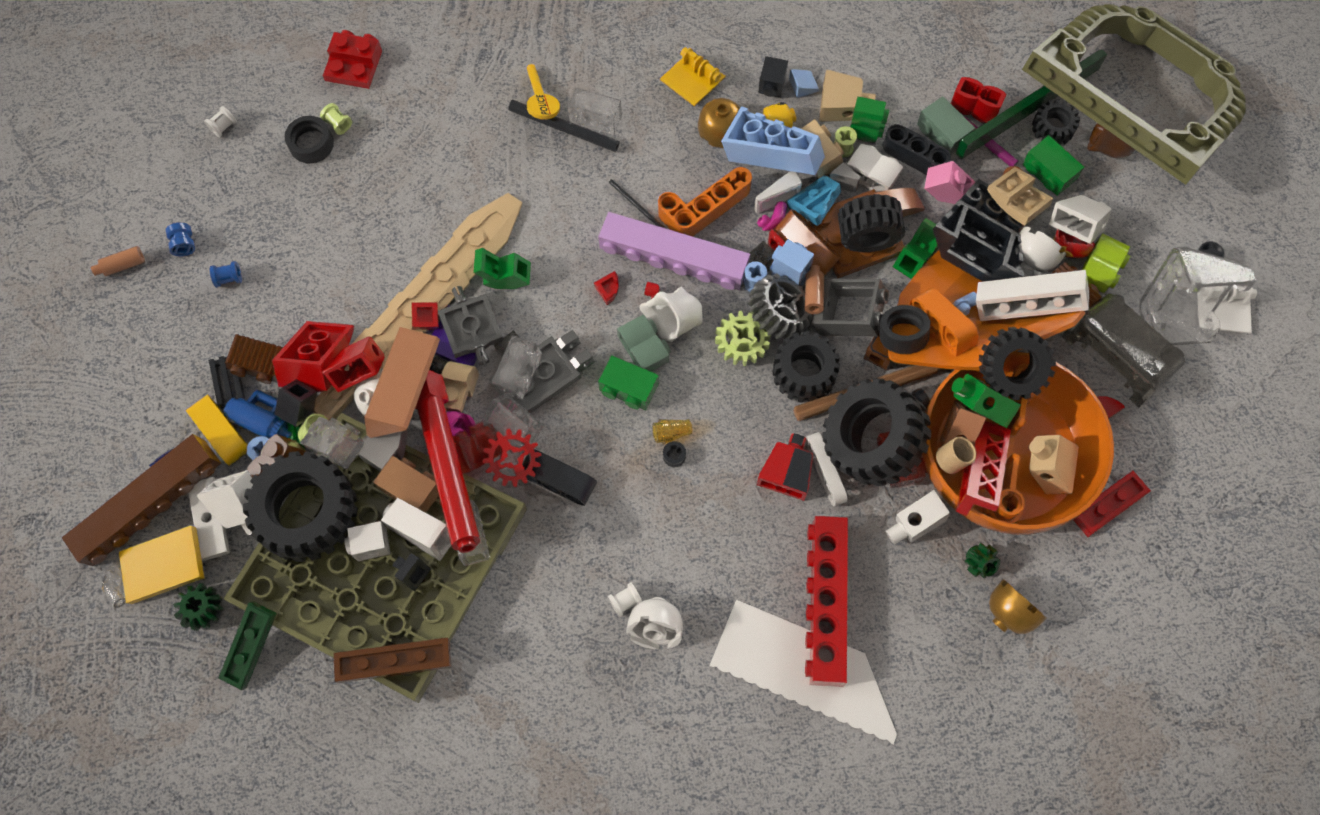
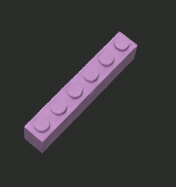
M608 212L598 236L599 247L606 253H617L626 256L632 261L640 260L647 262L655 268L673 270L678 275H690L702 282L720 284L728 290L741 289L745 277L744 271L750 259L749 253Z

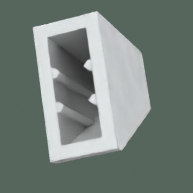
M399 498L385 508L381 521L387 528L438 561H441L451 546L445 523Z

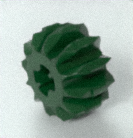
M199 583L196 588L192 585L187 586V594L178 593L181 602L173 604L175 608L179 609L174 616L176 619L181 620L180 624L182 627H190L193 631H199L201 626L204 629H210L211 620L214 622L219 621V618L215 615L217 612L224 611L223 607L218 605L223 598L219 594L216 595L217 590L212 586L207 588L205 584Z

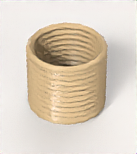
M956 437L938 449L936 453L937 463L945 472L956 474L975 461V447L968 439Z

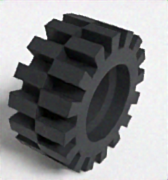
M1055 99L1054 103L1052 100H1048L1046 104L1043 103L1032 121V131L1036 132L1035 137L1037 139L1042 137V141L1049 135L1059 145L1062 142L1065 145L1073 138L1079 127L1080 117H1077L1079 114L1078 110L1073 111L1074 106L1070 105L1068 107L1065 100L1062 104L1060 99ZM1056 118L1064 124V127H1054L1047 119Z

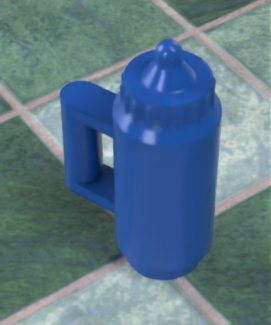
M256 390L247 401L242 398H232L224 408V416L228 418L229 422L259 436H264L268 439L275 434L287 438L291 437V432L287 430L288 423L275 415L277 398L260 390ZM259 401L272 407V410L268 411L255 404Z

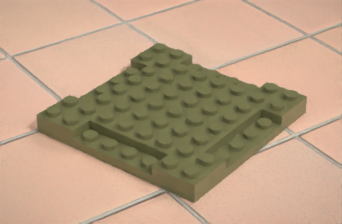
M340 413L315 454L317 457L322 455L333 464H336L353 485L352 489L357 496V501L354 504L358 508L357 516L351 517V520L355 523L354 527L379 522L383 518L382 515L385 508L390 503H394L395 500L381 492L373 483L380 472L364 462L356 453L360 441L367 436L365 424ZM406 445L403 457L416 465L415 470L423 474L424 471H427L434 476L430 457ZM463 473L480 536V543L473 551L461 553L454 550L451 545L441 561H438L389 528H387L390 554L357 561L351 554L347 553L345 541L343 544L337 542L333 546L335 551L329 555L326 552L320 553V559L312 561L306 557L305 562H296L292 558L289 560L282 559L258 543L224 597V600L244 611L248 603L254 601L276 612L277 615L272 626L333 658V653L447 637L451 641L497 557L503 554L527 511L525 503ZM303 486L292 491L280 508V524L284 528L294 529L312 522L323 506V490L318 486ZM438 495L426 513L446 524ZM347 530V531L345 532V534H344V536H346L347 538H348V530ZM412 553L431 568L415 592L394 577L398 569L392 565L399 556L406 560ZM437 670L373 679L419 703Z

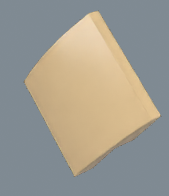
M1016 167L990 184L987 189L996 203L1024 226L1046 210L1053 200V197L1033 187L1036 178Z

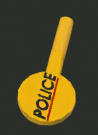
M529 64L527 72L535 95L528 99L527 111L538 119L554 118L560 111V103L554 96L544 94L534 64Z

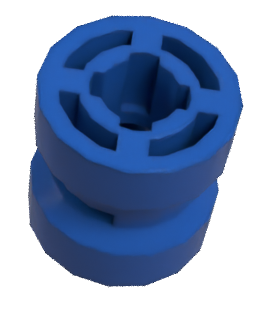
M178 222L166 227V237L170 240L168 246L172 255L182 257L190 255L195 251V243L191 239L192 230L189 224Z

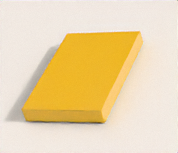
M188 526L119 551L125 600L128 604L143 601L205 578L197 529L194 526Z

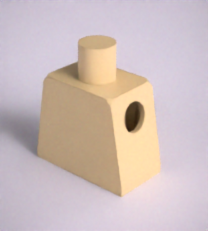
M826 70L819 121H852L857 96L875 100L876 94L862 93L863 80L861 78Z
M1061 435L1036 436L1029 446L1032 452L1029 465L1031 475L1046 494H1072L1079 447Z

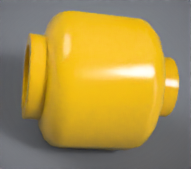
M784 102L766 106L763 109L762 114L768 120L782 121L784 126L792 128L793 122H796L794 109L789 108Z

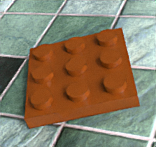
M875 189L833 204L818 226L809 221L841 255L840 260L832 267L837 279L899 256L905 247L902 240L890 248L875 252L851 251L842 245L838 221L839 209L855 198L874 195L876 193Z

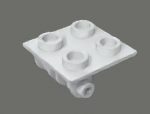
M1210 281L1208 283L1198 282L1199 328L1251 334L1250 300L1256 298L1257 290L1253 289L1252 286L1244 287L1237 286L1236 284L1229 285L1228 283L1217 284Z

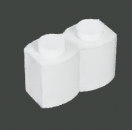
M860 144L847 163L861 177L859 184L865 185L869 190L875 189L876 193L890 190L903 169V166L895 158L883 156L875 147Z

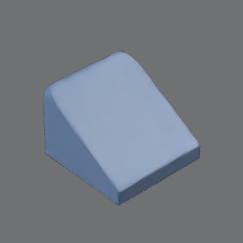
M790 70L789 81L797 98L819 92L811 71Z

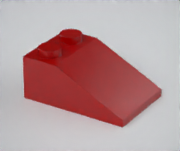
M306 321L272 360L278 387H284L297 379L317 392L327 391L332 384L323 374V370L342 349L349 346L354 332V325Z

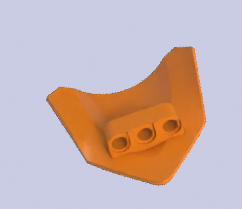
M938 250L904 288L897 306L912 305L927 313L931 321L929 342L925 348L912 354H897L888 350V357L893 362L902 364L980 371L979 366L982 363L979 361V355H984V351L981 348L983 344L989 345L990 341L988 338L991 335L994 337L998 336L997 331L1001 329L1008 331V327H1015L1017 329L1021 327L1032 331L1043 339H1047L1074 327L1085 315V311L980 321L976 304L970 307L969 314L965 316L953 303L971 292L977 294L978 282L982 281L942 259ZM901 323L892 327L893 333L903 336L913 335L921 331L911 324Z

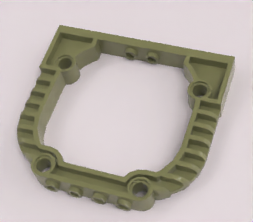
M1105 4L1102 6L1096 5L1084 10L1063 29L1060 27L1035 48L1022 68L1024 72L1185 185L1236 129L1246 113V98L1244 92L1240 89V82L1234 76L1236 72L1235 67L1229 61L1144 6L1132 8L1126 5L1118 7L1114 4ZM1101 34H1118L1133 44L1146 45L1194 78V83L1198 89L1212 98L1215 110L1213 116L1203 125L1197 122H1190L1183 130L1166 128L1161 133L1080 77L1083 70L1079 61L1086 52L1085 45Z

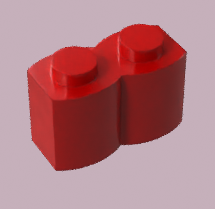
M961 77L950 104L962 115H972L976 120L987 123L998 115L1007 94L997 87L984 86L976 79Z

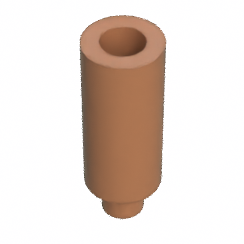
M135 246L99 259L97 265L91 266V270L95 276L102 273L105 276H109L145 263V258L141 249Z
M812 265L810 271L806 273L805 311L810 314H819L824 310V273L820 271V266Z

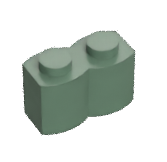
M643 314L617 328V336L634 364L651 372L669 362L671 350L664 339L660 340L656 335L658 329L652 319L648 320Z

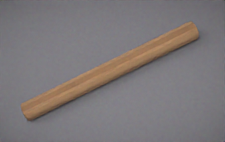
M913 365L878 378H883L886 381L891 380L901 386L936 374L939 368ZM844 389L795 406L793 411L796 419L801 421L827 412L830 406H834L838 401L836 399L840 393L845 394L848 390Z

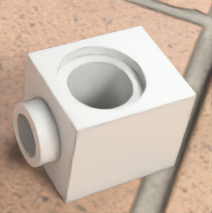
M381 521L347 528L348 538H345L346 551L357 561L390 554L387 528Z

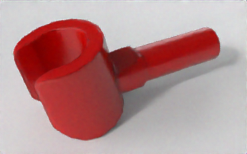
M647 282L644 295L652 299L660 292L659 285Z

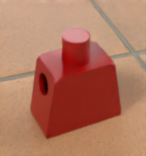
M368 336L342 349L323 370V374L336 391L341 392L378 374L385 355L373 338ZM349 364V370L345 371L344 369Z

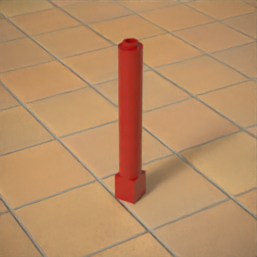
M429 370L415 409L418 410L452 548L461 553L473 551L480 543V536L444 405L449 401L443 376Z

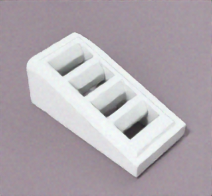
M788 172L756 197L754 208L756 214L775 207L779 201L787 202L788 199L801 191L802 182L796 172Z

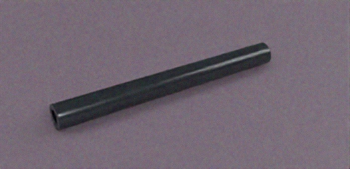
M513 99L509 104L508 110L610 151L616 152L619 148L620 141L557 116L551 119L535 118L527 111L526 104Z

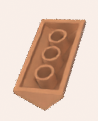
M399 327L364 417L368 437L374 438L407 430L440 341L437 336Z

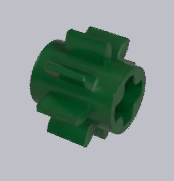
M980 543L971 547L966 554L965 563L969 565L967 570L975 577L980 575L986 578V576L994 575L998 571L1001 561L996 556L998 551L990 544L985 546Z

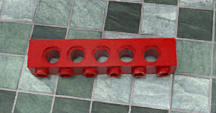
M815 516L812 524H808L807 540H812V550L807 551V567H811V577H807L806 593L811 594V604L806 605V621H811L810 632H806L805 648L810 649V660L805 661V677H810V685L844 687L847 683L848 517ZM823 541L830 542L834 550L830 552L824 551L820 543ZM829 568L833 572V577L829 579L824 578L820 574V569ZM822 594L829 595L833 600V605H823L820 602L819 596ZM823 621L830 623L833 632L830 634L823 633L819 628V623ZM819 650H829L833 657L832 661H822L818 654Z

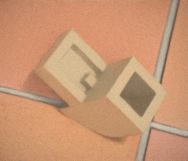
M449 361L441 374L449 401L444 405L446 411L462 413L467 396H473L479 372L475 366Z

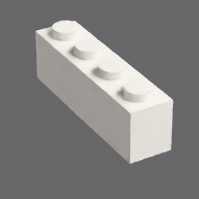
M1086 270L978 282L976 304L980 321L1089 310V287Z

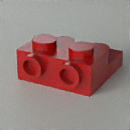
M342 30L341 33L334 32L327 49L329 59L322 75L324 80L369 89L382 54L379 40L371 34H364L361 37L355 36L348 30Z

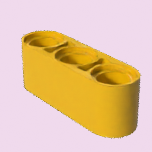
M208 394L186 409L188 415L228 466L247 453L248 444Z

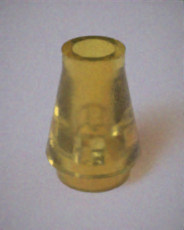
M659 419L658 422L652 424L654 440L656 443L665 445L692 434L690 419Z

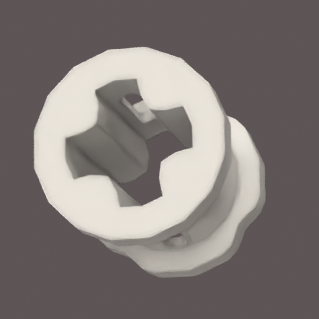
M221 106L219 108L220 111L210 120H204L206 126L219 138L226 128L231 124L235 125L237 123L236 118L224 106Z
M631 582L627 584L628 587L614 596L612 594L607 596L619 618L623 616V612L642 602L639 593Z

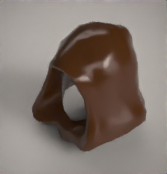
M1098 123L1093 128L1087 146L1088 151L1100 152L1115 159L1128 157L1135 151L1134 148Z

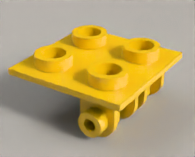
M684 47L680 53L682 59L660 78V81L695 107L726 76L717 67L715 68L709 64L708 60H704V57L693 52L692 48Z

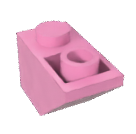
M954 161L928 168L924 189L938 201L956 204L975 181Z

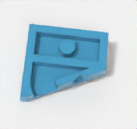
M824 175L788 199L787 203L790 209H794L804 218L818 226L841 193V187L838 182Z

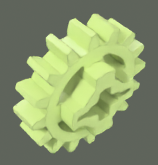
M739 311L738 317L730 313L729 321L722 319L721 327L716 328V335L718 336L715 337V344L719 345L718 353L725 352V361L730 357L733 358V365H736L738 360L742 361L743 366L747 365V360H751L754 364L757 363V355L763 358L765 350L769 349L770 342L768 340H770L771 335H767L766 329H760L759 322L753 321L751 313L743 316V312ZM756 332L759 335V343L757 342V338L755 337ZM726 334L728 335V338L731 340L729 345L726 341Z

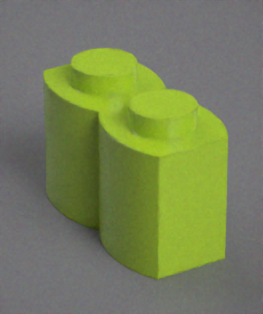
M1102 233L1095 242L1094 250L1088 256L1081 269L1086 270L1088 284L1095 285L1102 293H1105L1109 287L1114 289L1121 277L1117 274L1119 268L1124 269L1131 257L1127 254L1130 246Z

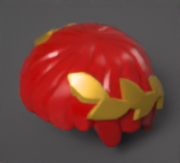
M1059 229L1056 231L1053 239L1061 246L1059 252H1065V257L1067 258L1087 257L1095 247L1094 241L1089 244Z

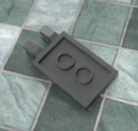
M573 330L556 340L552 336L489 378V381L517 421H520L581 379L582 370H586L595 363L593 356L587 349L574 358L567 352L581 344Z

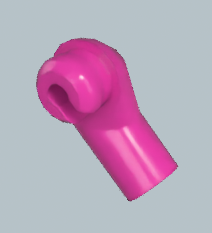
M782 201L777 202L773 215L771 217L762 215L758 219V226L763 231L774 229L785 217L787 204Z

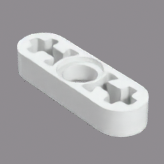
M817 432L806 436L807 449L813 453L812 461L831 504L837 506L846 503V491L835 466L831 463L830 457L826 455L825 443L821 434Z

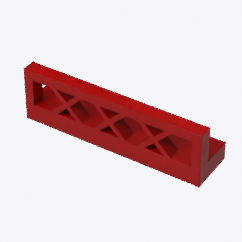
M988 421L984 422L974 443L976 459L972 464L964 468L956 509L957 513L967 516L974 504L995 512L997 511L1002 491L1011 433L1010 429ZM988 433L1001 436L1002 440L995 442ZM992 450L999 459L992 461L985 452ZM989 469L995 478L988 480L982 471ZM986 489L992 496V500L978 495V491Z

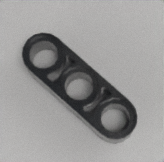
M891 125L886 132L883 142L884 151L927 175L928 168L950 162L951 154L947 149L903 125Z
M534 449V452L541 453V456L535 458V462L541 465L540 467L532 468L536 475L535 477L527 475V480L578 505L585 506L597 484V480L574 467ZM529 454L526 455L522 463L524 470L529 464Z

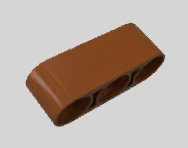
M791 209L775 227V230L785 241L789 239L794 243H801L808 251L814 254L812 265L820 266V271L824 273V276L841 258L840 253L794 209Z

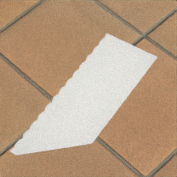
M736 600L709 666L717 667L722 672H730L734 677L743 678L748 683H756L762 689H769L777 695L782 694L788 700H795L802 706H809L814 711H821L828 717H835L839 722H847L853 728H861L865 733L875 734L877 738L888 740L891 744H894L897 733L865 653L847 646V683L844 687L810 685V677H805V661L810 660V649L805 648L806 632H810V630ZM819 650L818 654L822 661H832L833 657L829 650Z

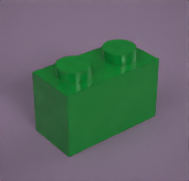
M1049 135L1028 152L1022 163L1030 174L1038 178L1045 188L1052 191L1056 196L1073 184L1084 169V166Z
M611 355L598 381L599 390L609 399L615 400L618 398L625 401V404L632 409L638 410L641 408L646 411L659 385V375Z

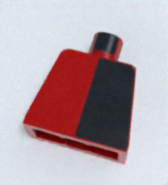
M793 433L788 444L776 443L758 476L757 486L805 501L809 488L813 453L803 450L806 442L804 436Z

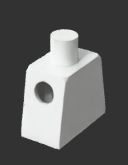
M1079 195L1056 202L1049 225L1091 244L1104 232L1112 209L1104 202H1097L1086 196Z
M247 470L213 480L196 495L223 527L230 528L241 525L247 535L252 534V531L245 524L247 516L243 513V504L248 503V500L244 498L245 491L253 486L250 482L252 477Z
M935 490L899 512L896 515L897 524L885 532L894 545L906 537L912 543L947 522L950 512ZM916 520L919 525L912 526L908 521Z

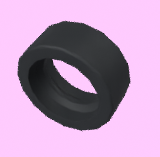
M311 115L297 118L288 125L285 131L286 145L292 156L299 162L310 164L322 161L331 153L334 147V138L326 122L319 117ZM308 131L322 132L323 137L316 146L306 149L296 146V142L302 134Z
M912 305L892 307L881 317L880 340L889 351L897 354L916 353L925 348L929 342L931 321L927 313ZM903 323L914 325L921 331L913 335L903 336L893 333L890 328Z

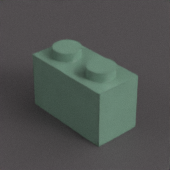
M943 96L923 109L917 122L923 134L928 135L936 144L947 149L951 155L957 151L961 139L975 130V127Z

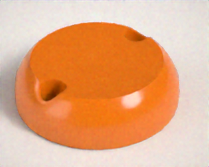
M1014 352L1009 354L1003 366L1005 375L1007 377H1015L1022 374L1029 365V353ZM1057 362L1056 366H1051V370L1055 371L1054 377H1048L1047 381L1050 384L1047 388L1041 386L1039 388L1042 391L1040 394L1036 395L1032 392L1029 399H1024L1020 396L1019 400H1015L1021 406L1007 429L1011 430L999 507L995 512L974 504L967 516L961 514L971 522L986 529L1006 534L1031 535L1043 533L1076 519L1091 506L1104 489L1110 476L1114 459V440L1108 416L1101 402L1088 385L1072 371ZM954 370L940 384L926 409V414L929 415L931 424L927 427L932 431L931 439L926 442L929 445L926 454H922L925 467L939 494L955 510L957 509L964 469L956 474L945 472L937 463L936 453L942 447L940 437L954 400L959 401L954 397V392L952 391L953 382L957 378H964L966 374H971L985 381L983 379L984 375L979 370ZM989 397L985 404L993 407L995 400ZM986 418V420H985V421H988V422H990V423H993V424L1002 426V425H1000V424H998V423H996V422H994V421H992V420H990V419H988V418ZM988 433L995 442L1002 440L1001 436ZM1061 435L1079 447L1072 494H1046L1031 475L1029 465L1032 452L1029 446L1036 436ZM992 450L985 452L992 461L999 459ZM989 469L982 471L988 480L995 478ZM986 489L978 491V495L992 500V496Z

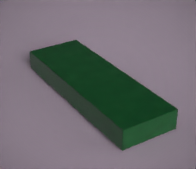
M254 601L248 603L218 679L241 691L247 688L277 615L276 612Z

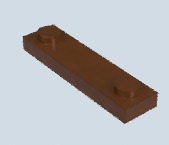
M448 637L333 653L336 683L452 668L450 639Z

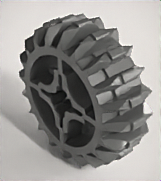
M778 273L772 276L767 275L761 281L759 280L750 291V298L747 303L751 306L749 313L755 315L753 321L759 322L760 329H766L767 335L774 334L776 339L783 338L785 340L787 337L791 339L792 334L798 333L800 336L812 323L813 314L805 311V292L802 290V285L798 286L795 281L788 280L787 276L780 277Z

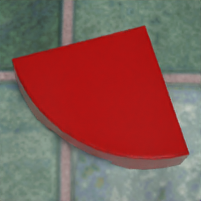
M615 271L594 282V287L606 305H609L618 294L619 281Z
M1097 396L1108 419L1125 408L1121 402L1114 398Z

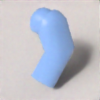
M971 292L957 299L953 305L966 316L970 312V307L976 305L977 294Z

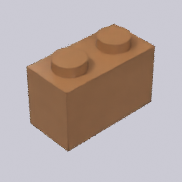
M392 456L373 483L381 492L394 500L399 498L426 513L439 495L435 477L427 471H424L423 474L415 470L416 465L404 457L399 460Z

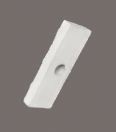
M214 477L200 480L194 485L192 491L189 492L194 527L197 529L202 561L230 553L226 528L220 524L196 496L213 480H216Z

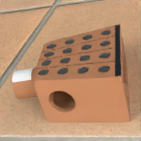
M954 400L940 437L942 446L957 435H962L974 446L986 417L973 411L962 402Z

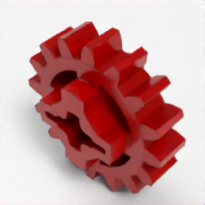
M510 428L506 429V436L497 432L496 437L498 440L489 439L488 443L491 445V448L483 449V452L488 454V458L483 459L482 463H489L490 466L485 472H493L495 474L492 478L494 482L501 478L502 486H506L508 481H511L513 487H517V480H521L523 484L528 483L526 476L535 477L536 474L532 468L540 467L541 465L535 462V458L541 456V453L534 452V448L538 446V443L530 444L531 435L528 434L524 438L521 437L522 430L520 429L517 430L515 435H512ZM508 440L519 441L524 446L520 448L514 447ZM499 445L501 450L500 458L494 462V452ZM507 451H510L511 454L522 451V454L518 455L515 459V465L512 462L501 465V462L508 457ZM529 454V464L524 470L522 465L524 456ZM503 468L511 469L515 476L504 475L499 470Z

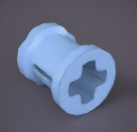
M751 262L746 266L743 279L745 289L750 292L759 280L761 281L762 278L767 276L765 265L760 262Z

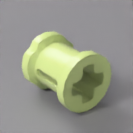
M334 103L326 105L320 113V118L329 123L338 135L344 134L352 125L351 118L348 115H343L339 111V107Z
M847 126L840 127L835 133L834 143L838 142L844 151L842 158L852 155L854 151L853 144L857 139L856 131Z

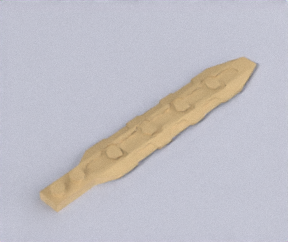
M507 193L470 214L452 233V238L435 256L429 258L420 268L421 272L402 292H398L388 303L389 307L353 343L368 336L372 337L385 355L380 368L383 369L399 327L412 330L411 302H437L438 311L446 308L455 298L452 289L456 287L457 293L460 295L457 286H462L464 291L470 285L469 281L476 275L473 273L475 250L484 248L496 255L508 242L522 207V202ZM414 330V331H418V332H422V333H427L429 330ZM349 364L344 369L345 371L349 370ZM356 384L341 392H337L333 385L327 391H322L316 398L314 413L324 415L332 424L354 399Z

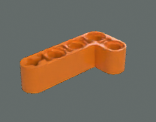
M737 167L687 204L675 193L665 192L658 199V216L670 230L693 237L749 195L752 174L747 168ZM719 195H724V196H726V197H725V198H720V197H718V196H719ZM671 206V207H673V208H672V209H666L665 207ZM700 209H707L708 211H706V212H701V211H699V210H700ZM681 223H688V224H690V225L682 226V225H680V224H681Z

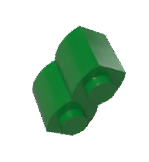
M857 96L850 125L856 131L857 140L876 143L877 137L882 138L889 115V110L885 109L886 102Z

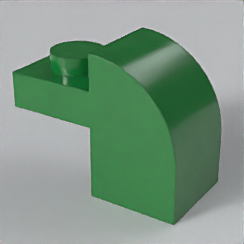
M927 218L922 221L912 240L902 249L892 266L910 279L916 275L938 250L933 228L936 225L934 222Z
M484 248L475 250L473 273L483 278V285L494 289H517L530 285V261L516 253L498 257Z

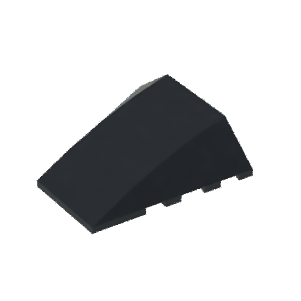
M978 179L933 228L941 258L982 282L1024 277V270H1021L1023 253H1020L1018 246L1022 242L1021 235L1019 234L1022 224L996 203L987 190L989 185Z

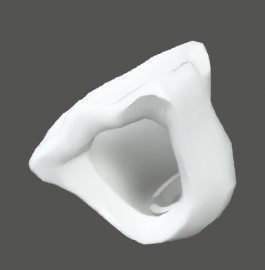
M679 287L674 293L658 292L647 303L640 304V310L648 320L652 319L658 329L656 334L661 340L673 342L676 338L701 325L703 322L701 303L683 287Z

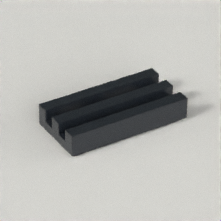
M220 356L218 360H209L217 406L220 409L224 408L227 402L233 398L228 369L225 363L227 357L225 358L224 356ZM219 366L221 367V372H222V377H223V382H224V387H225V392H226V397H227V400H226V401L224 400V395H223V390H222V385H221V380H220V375H219V370H218V367H219ZM233 375L237 393L236 399L242 398L245 400L241 377Z

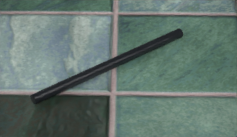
M612 179L609 181L619 193L658 227L665 228Z

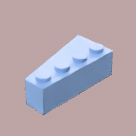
M743 106L739 109L721 141L728 161L816 175L825 158L818 135L795 126L789 128L784 126V123L779 120H768L765 118V115L758 112L756 114L750 113L748 108Z

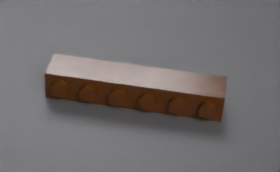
M191 434L65 534L62 539L78 563L90 566L100 564L115 548L127 543L129 537L135 532L147 527L151 522L150 520L155 516L167 511L180 496L191 492L194 485L200 480L211 476L215 472V468L222 463L204 439Z

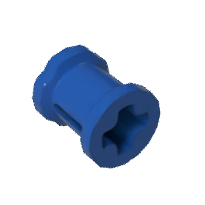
M232 261L230 265L220 267L210 266L211 280L216 288L221 287V284L230 282L242 283L241 270L236 261Z

